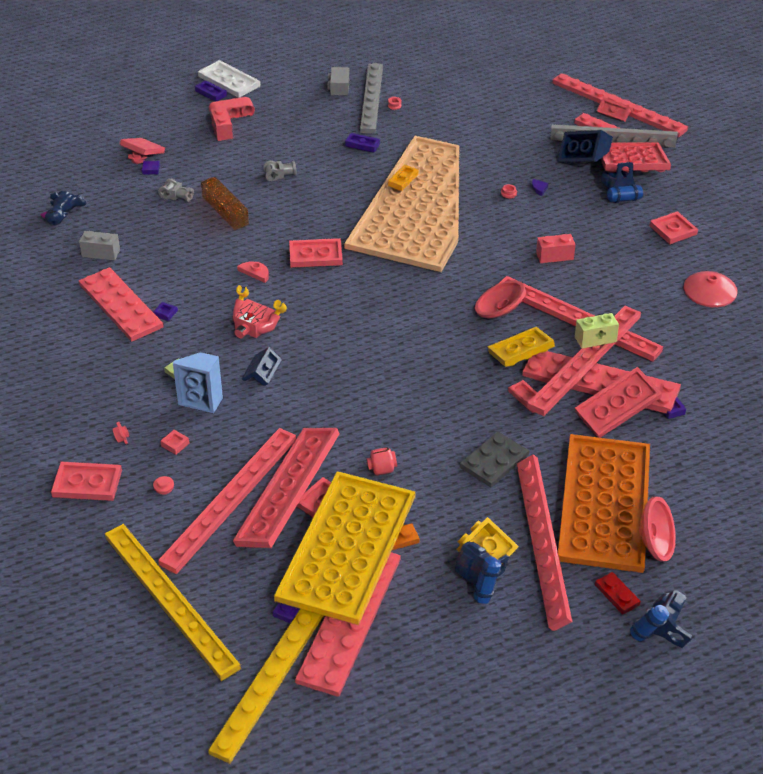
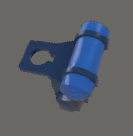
M633 162L618 163L617 172L602 173L601 182L608 188L607 198L610 202L636 201L643 197L642 187L635 185L633 179ZM627 166L629 168L628 173L624 172L622 168Z
M469 541L462 546L457 556L455 572L475 586L474 599L479 603L486 604L489 603L494 594L493 589L497 577L505 572L509 556L504 555L496 559L487 553L485 548Z
M677 590L663 593L654 602L652 608L646 609L645 615L642 618L633 622L630 628L632 637L635 640L644 641L655 634L683 648L691 641L692 636L678 627L675 622L684 605L686 596ZM672 633L680 634L683 640L675 639Z

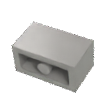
M349 67L331 68V73H328V90H331V95H349Z
M84 231L79 241L82 257L116 260L120 251L118 234Z

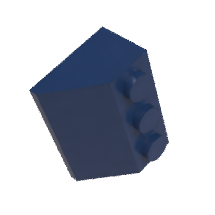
M603 130L564 132L557 162H596L610 152L613 136Z

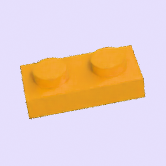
M408 165L402 166L388 180V186L396 190H404L418 176L419 169Z

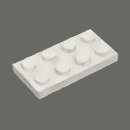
M220 60L198 71V77L226 90L238 98L260 87L259 80Z

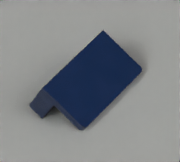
M270 347L264 349L254 356L242 380L246 381L254 377L262 385L266 386L272 379L282 359Z

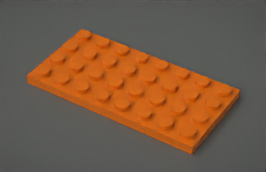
M570 434L558 546L560 562L644 573L646 546L640 535L639 528L643 509L648 502L650 444Z

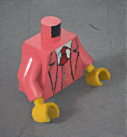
M240 285L237 286L236 292L239 298L236 299L233 309L235 335L240 339L246 334L257 338L261 334L273 331L281 317L279 316L280 313H284L287 310V306L284 303L281 305L280 300H276L273 304L276 309L274 310L249 299L243 301L249 295V290L245 287V291L241 293L242 287Z

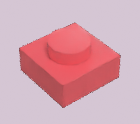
M173 430L161 440V447L175 455L189 444V438L176 430Z

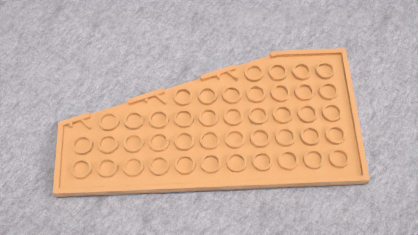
M414 136L344 243L345 249L442 272L458 243L459 145ZM408 165L419 169L418 176L404 190L400 191L388 186V180L402 166Z

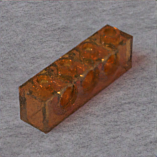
M216 177L201 182L202 197L234 230L249 225L248 209Z

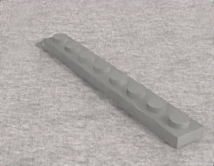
M368 64L360 133H376L383 64Z
M552 125L550 140L562 141L564 132L603 130L613 136L612 143L659 142L661 147H676L678 134L675 131Z

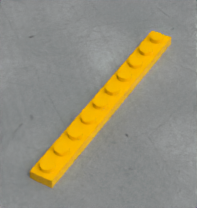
M122 524L105 533L106 540L217 677L223 681L241 670L240 663L127 527Z
M304 609L299 610L211 745L209 755L229 764L232 762L324 615Z

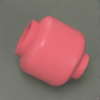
M388 447L372 450L370 458H367L368 469H373L374 474L377 476L392 473L394 467H397L395 452L391 451Z

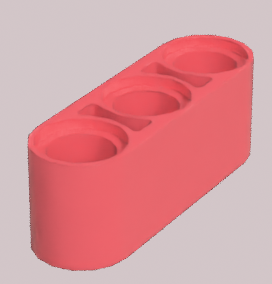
M248 97L212 102L208 108L211 114V109L226 107L230 119L253 115L255 112L252 101Z

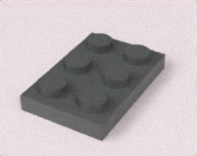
M498 431L460 463V468L492 488L514 469L517 463L529 456V450Z

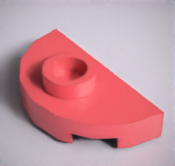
M245 262L237 266L238 271L264 283L269 278V270L260 262Z

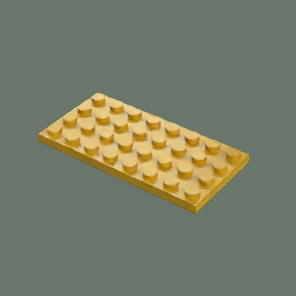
M337 471L274 595V600L359 625L415 499V491Z

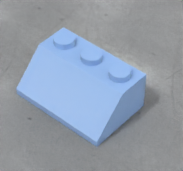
M200 352L175 360L173 362L178 405L214 413L223 399L219 357Z

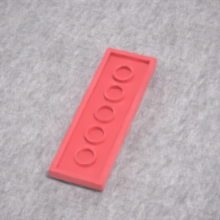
M110 267L79 280V285L131 342L163 328V322Z

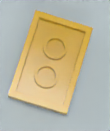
M534 327L488 346V351L495 359L507 367L513 366L524 359H530L538 353L546 352L548 349L555 347V343L547 334Z

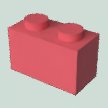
M226 107L211 109L212 126L217 140L233 139L232 123Z
M571 234L538 237L536 254L540 263L574 260L576 244Z

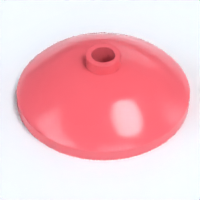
M701 271L692 274L684 282V292L687 297L703 306L723 307L732 303L737 296V287L734 282L721 273Z
M510 280L491 287L477 300L475 305L477 314L483 318H497L511 313L522 302L526 293L525 286L520 281Z
M652 497L643 509L639 531L650 554L658 561H668L675 549L674 520L665 500L661 497Z

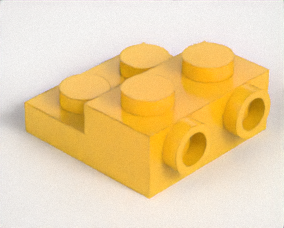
M487 517L482 523L478 520L470 529L472 533L470 535L465 533L459 539L458 543L460 546L456 550L460 552L466 542H475L485 548L486 552L491 556L499 559L504 555L510 557L519 546Z

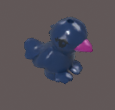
M60 191L58 194L55 192L50 195V199H52L50 203L53 207L40 215L49 224L58 225L67 217L68 212L74 207L85 206L86 201L80 194L74 196V194H70L67 191Z

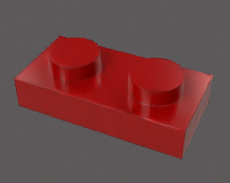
M613 572L595 581V586L622 615L640 606L641 601Z

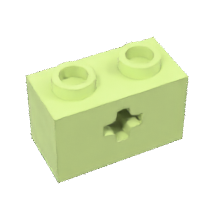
M612 313L577 319L575 339L581 348L617 342L619 323Z

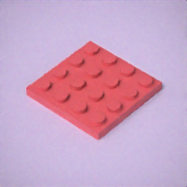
M659 142L611 143L610 152L600 158L605 171L617 172V164L624 162H633V170L649 172V170L664 172L671 168V163ZM625 166L622 170L628 172L629 168Z

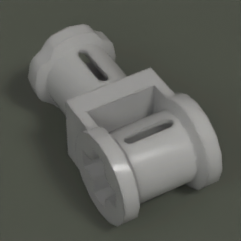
M267 161L263 165L268 181L284 179V175H297L295 161L287 164H282L281 161Z
M167 179L165 185L158 189V193L164 199L176 201L177 198H181L189 202L193 198L194 190L190 187H182V183L176 182L174 179Z

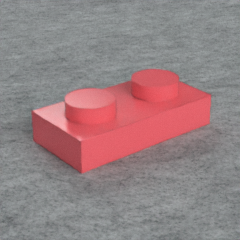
M603 97L597 112L625 122L632 108Z

